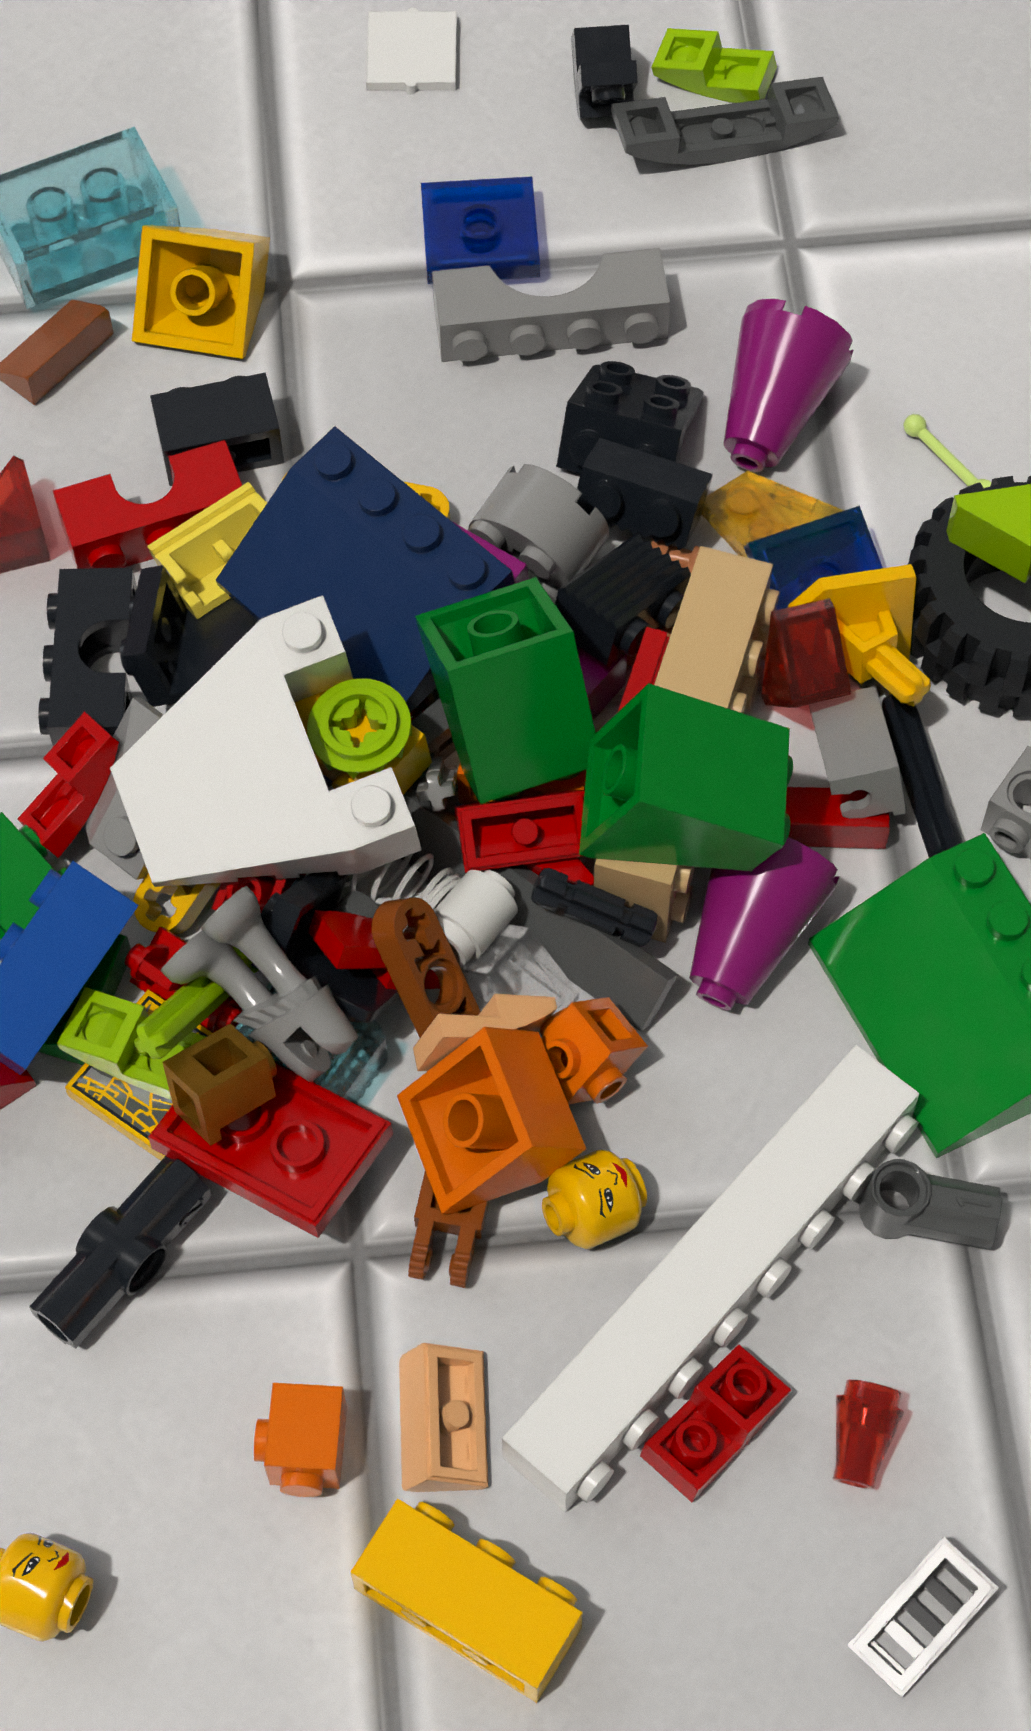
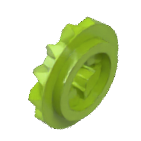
M351 679L334 685L318 698L309 714L307 734L314 753L323 761L329 771L335 768L346 772L355 779L359 773L369 771L380 772L394 758L403 757L404 747L409 736H412L411 716L405 700L391 686L373 679ZM362 709H365L371 729L377 731L366 733L363 742H360L359 747H355L350 732L344 729L354 728L358 718H361Z

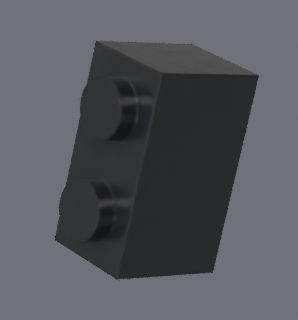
M266 372L250 376H234L225 381L200 386L178 387L168 392L150 395L169 486H173L168 456L223 440L226 441L237 473L284 463L280 428Z

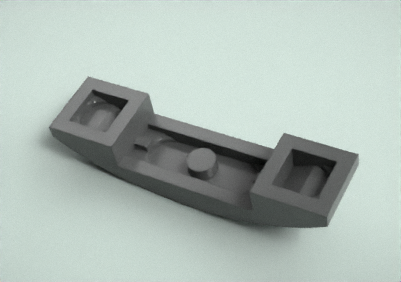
M823 77L771 83L768 98L763 100L670 111L666 97L614 103L611 108V113L626 154L654 162L685 165L724 163L769 154L813 138L836 126L839 119Z

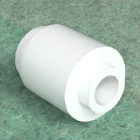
M469 870L434 909L459 966H464L469 959H478L518 912V907L514 900L515 891L503 876L494 871Z

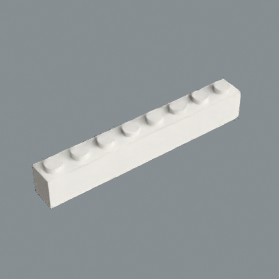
M855 1045L502 1437L503 1459L564 1512H567L579 1497L586 1503L595 1498L611 1478L614 1470L608 1464L620 1450L627 1445L634 1451L647 1439L660 1419L654 1412L670 1394L680 1399L689 1391L704 1370V1366L699 1362L700 1359L714 1343L718 1344L721 1348H725L738 1335L748 1320L749 1316L743 1310L758 1293L767 1299L780 1287L792 1269L787 1260L801 1244L809 1250L812 1249L823 1238L834 1222L835 1217L830 1214V1211L844 1196L854 1201L865 1190L876 1170L872 1164L887 1148L895 1154L907 1142L918 1125V1122L912 1116L919 1093Z

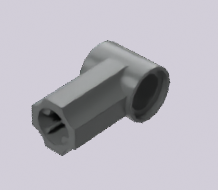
M892 1159L882 1163L874 1171L862 1195L859 1213L864 1226L872 1234L883 1239H899L912 1234L990 1249L995 1242L1000 1221L1002 1198L999 1187L926 1174L925 1171L913 1162L905 1159ZM883 1190L899 1192L906 1198L909 1208L896 1209L890 1207L883 1201L880 1192Z

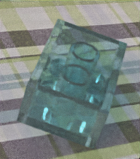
M135 126L0 174V256L27 309L137 269L139 266L143 225L181 227L177 205Z

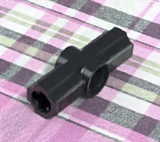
M165 1156L118 1209L115 1206L108 1207L90 1222L78 1240L76 1255L29 1306L32 1314L60 1341L76 1349L125 1293L129 1296L135 1295L154 1278L165 1261L167 1246L212 1197L210 1188L197 1176L195 1171L178 1158L170 1159Z

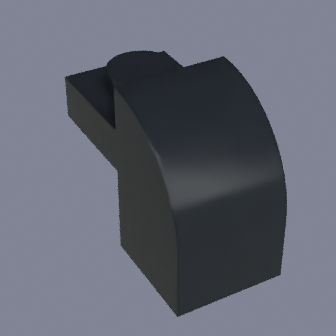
M629 24L574 28L571 36L578 117L579 119L613 117L611 113L612 104L634 101L633 92L638 84L636 60H631Z

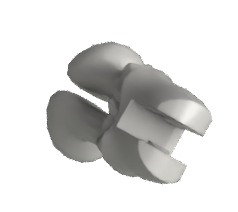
M247 886L238 890L225 901L202 925V931L178 950L161 969V972L173 983L182 985L200 977H206L219 985L243 1010L233 1021L255 1028L248 1037L260 1041L294 1073L311 1083L329 1069L331 1060L328 1051L334 1054H343L358 1038L348 1018L336 1003L329 984L321 987L316 976L307 980L291 963L284 951L271 936L262 921L257 897ZM233 946L251 960L272 984L277 993L272 994L238 956Z

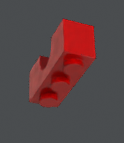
M219 441L168 456L173 486L163 498L152 503L137 504L124 499L117 492L111 474L53 490L61 525L76 568H125L154 559L147 547L149 544L241 487L242 483L226 441Z

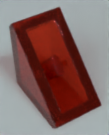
M14 455L0 473V574L51 561L24 460Z
M828 598L771 611L761 695L765 705L796 708L851 695L835 607L831 599Z

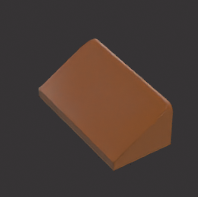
M70 300L0 362V381L35 405L114 334L109 311L101 305Z

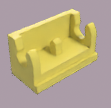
M249 482L147 546L157 566L164 565L186 608L196 619H199L231 598L217 585L215 580L267 504Z

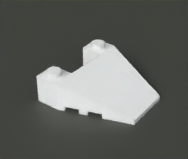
M323 595L261 618L110 768L154 887L238 882L240 877L275 875L277 879L300 878V874L337 871L339 875L361 874L422 850L415 824L392 767L329 791L297 711L295 702L324 692L341 682L353 679L346 652Z

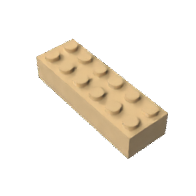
M700 546L654 685L743 714L745 710H751L759 682L757 671L760 660L767 659L775 631V625L772 623L780 591L770 589L773 564ZM596 859L594 886L626 899L624 903L626 907L631 908L633 903L654 911L657 914V925L651 939L666 943L672 921L681 923L685 921L693 893V886L690 884L695 867Z

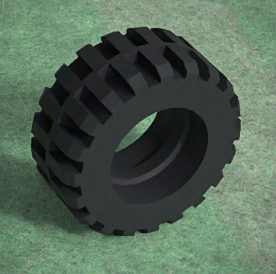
M1013 476L992 479L991 486L983 488L980 482L959 490V495L1031 484V476L1028 477L1027 482H1014ZM947 498L933 509L931 519L922 523L916 534L914 546L909 557L908 565L912 564L916 574L910 653L916 658L923 656L921 664L923 672L935 683L941 679L948 684L946 693L961 702H964L966 697L980 702L978 709L996 714L998 707L1013 709V716H1031V622H1022L1004 617L984 605L973 593L969 586L970 582L982 575L1002 570L949 541L946 530L954 498Z

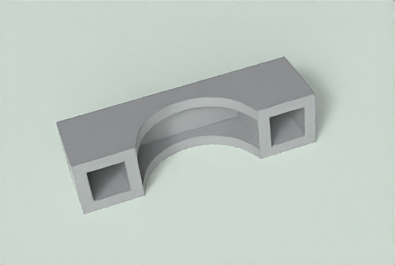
M660 248L603 254L597 271L585 284L573 291L555 296H535L519 292L501 281L490 266L432 271L434 312L441 362L475 361L480 358L515 354L526 356L544 351L573 348L584 350L602 345L630 342L642 344L652 340L668 339L670 298Z

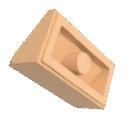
M422 1343L403 1354L399 1362L402 1489L411 1492L483 1490L488 1487L484 1352Z

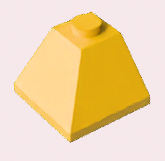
M143 225L132 342L240 359L245 358L264 297L270 237L219 229Z

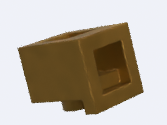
M232 1024L221 1028L162 1062L174 1111L210 1146L222 1140L221 1128L276 1097L272 1078L277 1075V1068L270 1052L260 1041H249Z

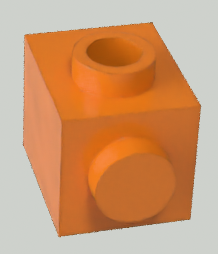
M272 1383L269 1419H257L254 1461L264 1462L270 1485H280L282 1493L296 1497H316L322 1494L323 1488L340 1489L347 1414L343 1386Z

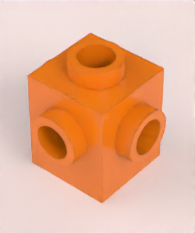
M609 997L572 1002L567 1008L553 1014L540 1029L542 1042L568 1105L592 1100L598 1104L614 1096L627 1081L624 1073L648 1047Z

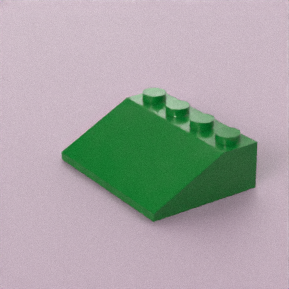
M983 833L926 859L810 937L808 941L809 947L878 1062L919 1093L912 1118L918 1122L917 1127L936 1158L1031 1114V904L986 834Z

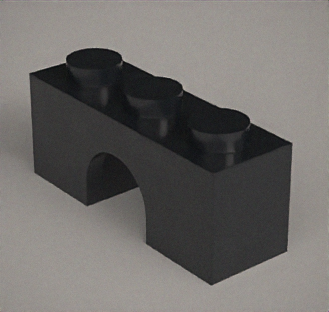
M133 568L59 569L58 593H49L47 597V621L49 629H55L54 645H44L43 674L45 681L51 682L49 698H40L38 709L41 735H50L53 746L84 711L113 736L132 700L126 673H103L90 668L99 658L107 654L120 652L121 641L126 639L130 622L129 603L131 597L135 596L137 589Z

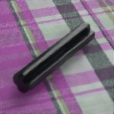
M890 694L883 699L882 710L899 769L928 857L930 858L963 843L918 707L917 705L909 706L907 703H901Z

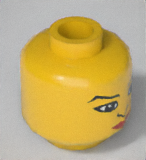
M601 1149L568 1162L549 1176L547 1184L548 1197L542 1200V1211L547 1225L555 1235L561 1236L564 1234L575 1246L591 1249L624 1235L638 1226L642 1213L641 1208L645 1207L647 1203V1191L643 1178L633 1162L628 1158L620 1159L615 1153Z
M34 1533L19 1535L6 1550L0 1548V1625L42 1642L53 1639L61 1630L70 1633L80 1621L93 1588L92 1577L85 1575L86 1564L82 1555L76 1550Z

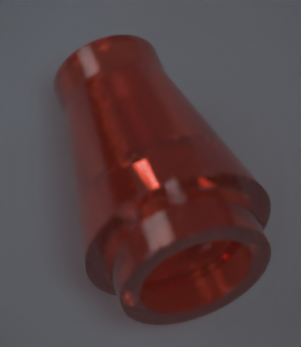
M846 1380L844 1394L836 1395V1465L833 1474L834 1481L863 1489L873 1490L875 1488L877 1474L905 1413L899 1408L901 1392L868 1381Z

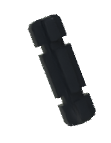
M543 868L538 875L531 894V900L534 904L553 912L556 911L557 907L565 909L563 916L609 935H612L615 930L621 932V940L638 947L646 946L651 940L657 925V914L654 911L633 903L631 908L624 906L626 899L580 880H576L574 885L568 883V875L551 868Z

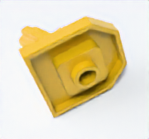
M912 564L822 577L815 581L788 605L786 649L790 661L819 679L851 674L862 684L874 678L901 703H907L909 706H915L920 703L923 696L930 690L931 683L930 679L909 661L916 574Z

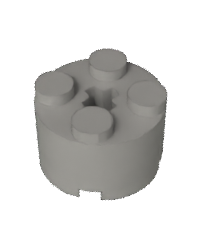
M524 464L518 473L515 470V466L507 470L468 527V531L526 563L529 579L536 577L554 604L558 589L587 569L608 539L610 533L604 516L596 507L588 515L576 503L582 495L578 489L556 474L530 464Z

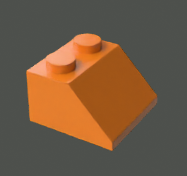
M483 1027L397 1095L442 1214H453L541 1183L551 1176L555 1170L563 1167L587 1149L540 1034L537 1031Z

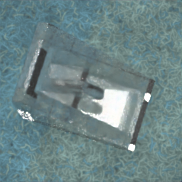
M508 924L478 959H469L464 966H460L473 996L485 1005L494 994L555 997L557 1009L553 1013L555 1014L579 999V992L533 932L527 927Z

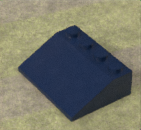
M336 426L290 468L215 580L224 592L258 621L261 618L323 595L346 652L353 679H373L391 686L405 700L410 713L437 688L415 616L515 584L513 572L510 568Z

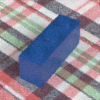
M75 861L71 862L63 875H60L53 869L49 870L29 899V902L39 908L25 929L13 922L0 940V1062L19 1075L27 1069L139 906Z

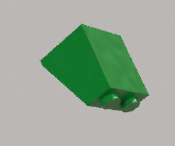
M536 577L415 616L464 776L480 804L492 800H508L516 797L525 789L553 780L563 781L572 779L587 769L589 739L596 733L574 633Z
M648 683L589 739L579 855L596 859L752 871L772 854L779 851L784 846L789 835L790 817L786 813V794L793 772V759L789 756L790 728Z

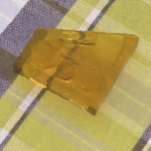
M746 471L707 495L702 511V516L739 556L773 564L770 589L777 591L863 537L865 522L859 516L750 471Z

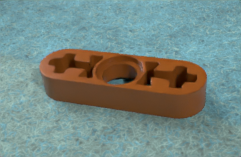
M417 897L390 900L382 903L375 911L372 920L373 940L419 1038H421L438 1014L478 1016L481 1011L432 907L425 900ZM430 969L437 975L440 984L439 996L435 1003H432L427 997L424 986L426 974Z

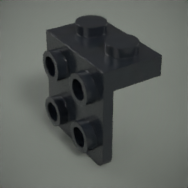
M607 361L601 365H593L567 401L556 467L581 473L584 461L596 445V442H598L599 437L679 463L685 431L702 404L704 392L699 388L692 387L691 383L685 378L675 375H661L655 378L635 373V369L632 366L622 362Z
M164 565L144 568L140 571L136 594L131 597L129 603L130 622L126 639H123L120 644L121 663L127 675L134 676L151 706L174 704L258 620L234 599L225 601L199 619H196L186 608Z
M337 871L310 873L306 877L300 875V878H296L291 887L283 894L276 892L270 897L262 910V921L291 963L307 980L316 976L321 987L329 984L336 1003L342 1009L349 1022L370 1023L400 997L397 989H386L369 968L336 969L308 933L315 910H334L348 875H339Z

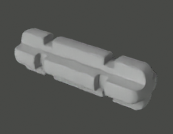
M436 756L431 758L432 763L428 770L424 771L420 777L417 787V799L419 802L431 801L433 812H440L446 809L448 797L455 796L458 768L456 765L445 767L443 756Z

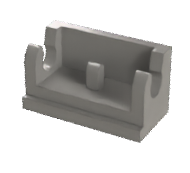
M876 686L809 700L810 715L824 762L831 795L850 794L857 790L868 792L867 796L861 800H850L840 805L842 816L845 818H865L892 811L894 816L905 814L906 808L899 765Z

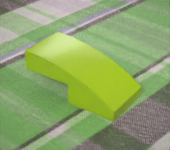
M667 28L651 68L654 76L684 90L721 101L740 103L765 99L777 69L774 51L722 48L719 31Z
M85 987L57 1045L60 1050L102 1072L172 1100L162 1062L206 1038V1036L191 1032L166 1056L161 1059H152L146 1051L139 1052L134 1044V1040L138 1037L137 1026L148 1017L145 1006Z

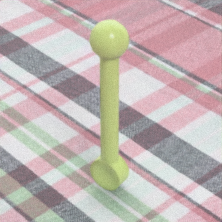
M912 414L905 419L903 426L906 434L911 437H919L967 486L979 482L983 488L991 486L989 480H978L926 429L924 417L919 414Z

